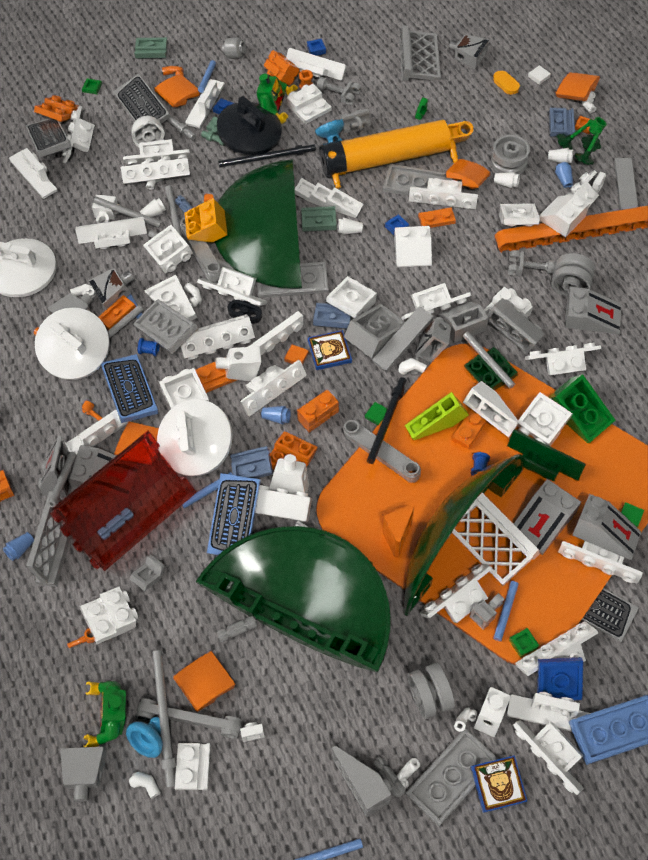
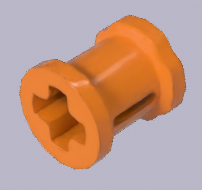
M302 70L299 73L301 80L299 84L300 89L304 85L309 86L313 84L311 81L313 78L312 72L310 70Z

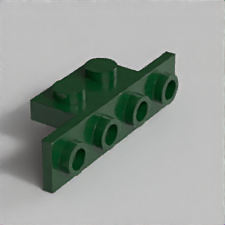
M515 429L507 445L523 454L522 456L525 458L524 468L532 470L552 481H555L560 472L578 481L586 466L585 463Z

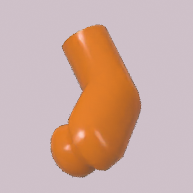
M162 67L163 76L170 74H182L184 76L182 67Z

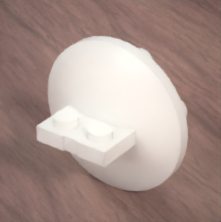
M27 238L16 239L7 243L0 242V294L8 297H26L41 291L52 281L56 273L57 262L53 251L46 244Z
M65 308L54 312L40 325L35 338V351L41 365L52 375L65 380H78L95 373L101 367V363L105 362L110 347L109 334L103 322L92 312L81 308Z
M201 399L187 400L174 406L163 418L157 435L158 450L163 461L172 470L185 476H202L218 468L228 456L233 439L232 426L227 415L215 404Z

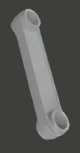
M185 217L182 218L180 230L207 280L217 282L221 274L220 265L207 242L189 240L187 238Z
M348 420L343 427L344 436L367 453H370L376 435L357 421ZM385 441L382 442L376 459L402 476L406 481L411 483L418 481L421 476L419 464Z
M142 698L136 710V717L150 721L153 717H159L158 703ZM167 707L169 720L221 730L222 736L237 739L240 734L242 720L239 718L225 716V719Z

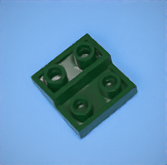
M495 347L487 351L511 379L518 376V372ZM477 355L464 365L478 383L482 381L493 390L505 385L480 355Z

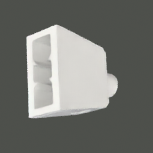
M258 346L230 348L226 358L216 357V369H225L228 379L251 381L257 376L261 365L260 347Z
M292 454L286 455L284 459H278L269 490L276 492L277 488L289 490L288 494L296 495V491L307 493L309 479L306 464L296 461V457Z
M490 687L474 729L495 737L511 696ZM484 720L490 721L493 725L485 723Z

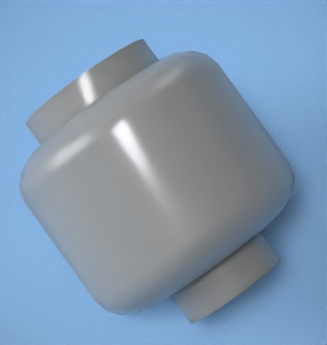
M239 37L227 38L222 45V51L229 59L241 58L246 53V44Z

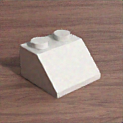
M577 194L558 196L539 215V221L566 237L586 217L590 203Z
M430 226L395 228L394 245L397 267L432 266Z

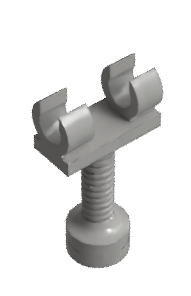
M320 77L317 82L319 90L324 91V89L340 93L342 94L341 102L349 105L354 103L353 99L355 96L351 93L358 95L361 91L359 90L361 85L352 83V81H349L346 88L328 83L327 78Z
M513 250L510 251L509 261L519 262V266L516 264L509 265L508 275L522 277L523 268L526 267L530 269H545L547 274H554L556 260H548L547 263L525 262L524 251Z

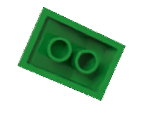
M583 374L570 378L548 397L572 413L571 418L566 424L587 443L593 441L616 421Z

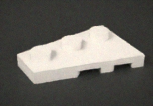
M176 275L144 290L153 301L159 299L190 321L198 318Z

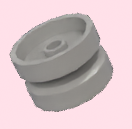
M504 135L498 138L493 145L492 169L496 173L516 172V174H522L527 167L530 152L528 142L517 135Z
M570 253L560 256L556 261L551 282L552 288L558 294L568 296L570 287L591 289L595 271L594 263L588 257L581 254Z
M438 663L427 665L425 675L419 669L407 674L413 699L424 719L436 716L437 707L442 712L454 709V698L449 682Z

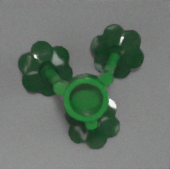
M596 117L594 120L590 119L572 135L558 134V143L563 149L569 148V150H572L571 141L590 126L589 131L593 135H587V137H583L581 140L583 148L586 149L583 154L575 153L574 156L580 162L593 165L594 161L589 156L591 152L601 148L598 137L607 123L600 117Z

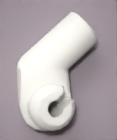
M470 707L465 708L456 718L455 729L459 732L464 731L467 720L471 722L476 720L477 711L470 709Z

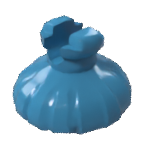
M338 119L323 124L315 130V133L320 138H326L328 143L333 142V139L343 141L339 137V133L344 127V121Z
M159 717L151 718L148 724L133 722L127 727V739L138 753L148 758H156L160 755L163 742L160 737Z

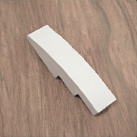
M303 178L300 179L295 187V195L308 202L322 207L335 206L336 212L354 218L357 217L364 205L335 187L333 190H330L320 183H317L315 186Z

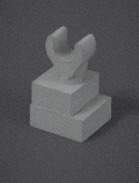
M498 593L489 604L485 601H482L480 604L478 603L472 609L470 618L484 630L495 619L497 614L495 610L503 604L502 602L505 599Z

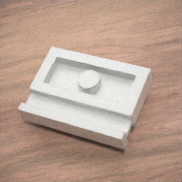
M178 743L175 790H208L210 743Z

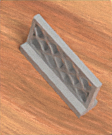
M402 25L399 35L402 81H408L409 78L440 80L437 34L409 31L408 26ZM433 38V41L430 43L426 39ZM422 42L426 46L422 47L419 43ZM415 46L418 49V51H414L412 47ZM430 48L434 50V52L430 53L427 51V49ZM423 53V54H425L427 57L423 58V57H422L421 55H419V54ZM416 57L419 60V62L416 63L413 60V58ZM431 59L435 61V63L431 64L428 62V60ZM424 64V65H426L428 68L424 69V68L421 67L420 65ZM416 68L420 73L413 72V70ZM432 70L436 72V75L430 74L429 71Z
M49 491L26 567L36 576V584L57 587L78 513L76 510H69L60 498L55 507L48 506V501L53 492Z

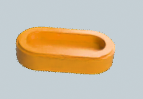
M505 71L494 73V83L505 93L510 95L518 93L520 84Z

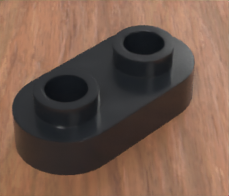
M232 300L227 306L228 314L232 318L247 314L251 324H256L262 319V310L257 305L241 300Z

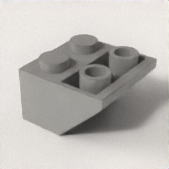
M467 302L437 315L451 326L450 338L454 343L464 340L463 334L467 331L474 336L487 330L489 318L481 305L477 303Z

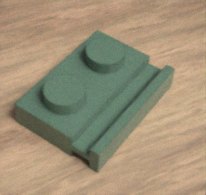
M167 37L136 38L135 58H166Z
M335 206L301 208L302 232L337 230Z

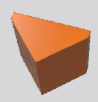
M411 505L384 515L383 535L396 558H399L412 525L414 506Z

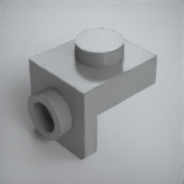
M150 554L147 556L145 564L131 574L130 580L146 591L162 578L165 566L160 560Z

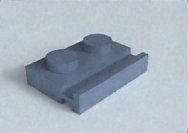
M550 108V136H557L562 133L567 136L575 133L573 108L571 110H566V108Z
M316 303L313 319L314 326L348 328L351 320L350 315L331 304Z
M268 446L230 455L233 475L254 479L273 475Z

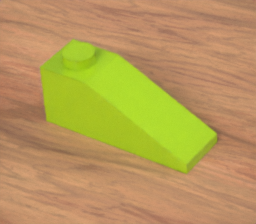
M451 392L407 423L405 427L412 439L417 440L453 427L469 416L461 401Z

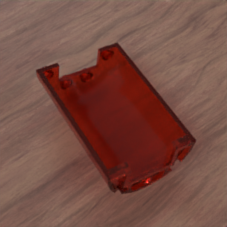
M148 430L56 504L50 513L51 517L57 523H60L61 527L59 530L66 538L70 536L74 541L72 543L73 547L79 553L83 551L90 558L89 562L96 570L100 568L106 571L197 493L185 477H179L157 449L160 447L159 443ZM125 508L130 509L134 515L133 518L129 521L126 520V523L114 533L111 532V536L103 540L99 536L98 530L102 527L105 528L106 524L116 515H121L120 512Z

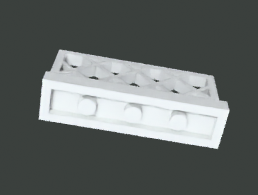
M483 493L479 495L460 520V522H467V533H458L455 529L452 532L481 564L495 565V570L492 568L489 572L502 586L532 559L534 560L540 555L539 549ZM476 506L482 511V519H470V512ZM470 522L481 523V533H470ZM484 523H493L496 526V533H484ZM469 536L481 537V547H471ZM484 537H496L495 548L483 547ZM498 537H507L510 540V548H498ZM483 551H495V562H486L483 559ZM498 551L510 552V562H498ZM512 552H522L526 558L521 563L512 562ZM497 565L509 566V574L503 579L497 574Z

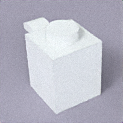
M96 195L99 198L120 205L117 203L115 196ZM96 203L92 205L97 224L101 223V221L110 222V219L115 220L116 214H119V212Z

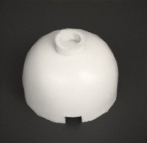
M142 116L134 122L132 126V139L137 147H139V143L164 140V128L156 118Z

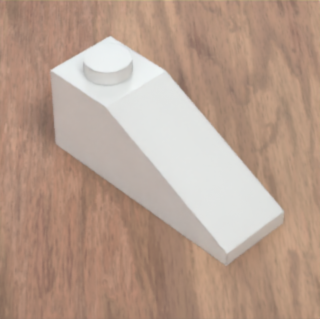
M482 381L471 388L463 401L464 404L507 437H510L513 430L519 424L517 418L498 393Z

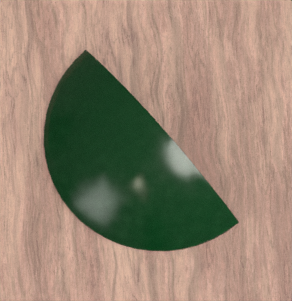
M293 159L258 167L240 177L224 192L218 203L225 210L228 235L215 241V245L223 259L234 270L256 278L258 283L279 288H302Z
M521 454L498 461L471 476L455 489L435 511L419 537L409 564L405 584L404 615H409L432 586L433 578L427 574L430 566L457 524L481 493L485 494L489 489L502 498L524 470L525 458Z
M301 526L278 527L260 531L239 540L221 552L196 580L197 584L248 616H253L255 620L313 650L373 672H378L382 665L391 631L390 605L385 587L378 572L368 558L351 543L335 534Z

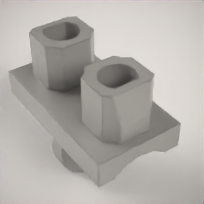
M368 108L357 110L348 115H341V119L344 121L342 129L344 134L354 130L362 131L364 127L371 125Z

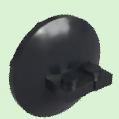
M244 95L238 99V103L224 108L217 119L219 138L236 153L239 152L247 155L266 153L272 150L281 138L282 126L277 115L265 110L258 103L250 102Z

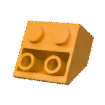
M214 198L184 212L186 235L189 240L215 242L228 235L225 210Z

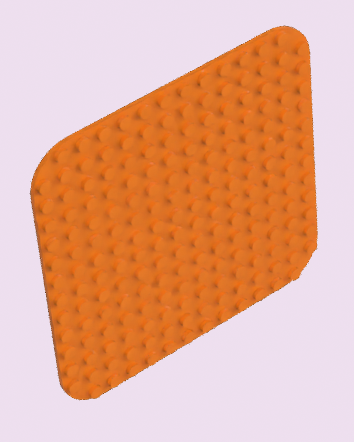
M457 344L448 347L433 360L398 401L383 441L419 464L421 468L419 480L414 483L408 482L377 459L374 464H369L367 462L369 453L359 447L326 485L318 498L317 518L322 530L335 534L351 543L369 561L373 562L372 565L376 571L403 590H405L412 555L427 523L443 501L462 483L473 476L471 475V469L474 466L473 454L478 452L487 453L490 456L487 467L510 456L523 455L508 447L510 437H507L488 421L469 449L451 441L452 436L462 421L453 427L417 440L412 439L405 427L407 423L451 392L461 401L469 413L471 408L464 404L463 401L471 388L477 385L478 382L464 365L479 355L470 344ZM510 363L518 372V376L512 379L515 386L509 389L505 384L494 391L498 393L517 420H519L539 392L549 397L556 390ZM382 421L379 423V425H378V426L373 430V432H372V433L375 434L376 436H377V433H378V431H379V428H380V426H381ZM565 424L561 433L550 447L585 463L586 466L578 481L561 472L555 481H550L581 502L577 513L545 553L538 555L534 560L532 559L504 586L490 572L478 580V583L488 597L485 600L487 604L498 593L506 599L510 582L515 581L519 583L502 641H496L493 638L505 600L495 610L497 612L495 619L484 630L470 618L471 612L458 623L452 621L444 607L437 612V614L511 664L516 665L515 663L522 658H520L510 643V637L528 628L539 644V648L580 623L612 576L604 573L601 569L588 567L581 561L568 559L558 553L562 541L582 548L584 540L572 535L589 494L609 501L620 512L625 502L644 509L638 526L641 533L648 524V445L613 424L590 443L584 441ZM524 468L502 498L489 489L484 495L514 524L547 479L532 470ZM411 505L414 506L412 525L399 558H396L383 535L384 515ZM477 506L470 512V519H482V511ZM459 522L455 530L458 533H467V522ZM470 522V533H481V523ZM484 523V533H496V526L493 523ZM451 533L427 572L433 578L432 586L420 600L425 605L430 601L438 599L442 591L447 588L451 589L456 585L455 582L459 578L469 575L474 566L481 564L453 533ZM469 536L471 547H481V537ZM484 537L483 547L495 548L496 537ZM498 537V548H510V540L507 537ZM483 551V559L486 562H495V551ZM498 551V562H510V552ZM512 552V562L521 563L526 558L522 552ZM497 565V574L502 579L509 574V566Z

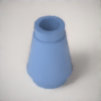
M567 162L558 164L555 173L564 188L572 187L571 165Z
M286 406L263 407L261 417L283 425L284 423H289L291 410L286 408Z
M26 532L7 542L3 551L10 560L19 559L34 542V538Z

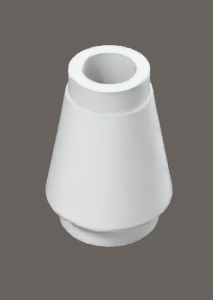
M569 148L549 150L548 160L558 163H572L573 150H569Z
M516 172L495 173L494 183L512 189L519 186L520 174H516Z
M158 198L157 200L153 199L139 212L152 218L163 214L166 209L160 198Z
M347 218L338 219L337 233L342 235L362 233V222Z

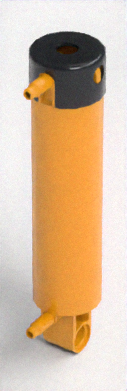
M438 120L353 139L321 144L319 153L322 169L327 178L332 177L335 187L340 189L339 175L446 151H450L453 163L458 160L455 143L468 140L473 132V125L468 121L447 125L445 120ZM461 129H465L468 134L463 133Z

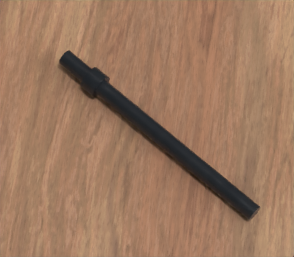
M315 144L306 146L296 145L295 148L218 161L220 168L294 154L298 156L303 155L305 152L316 151Z
M403 377L399 379L397 386L392 391V399L367 458L369 464H374L398 401L404 394V386L407 380Z

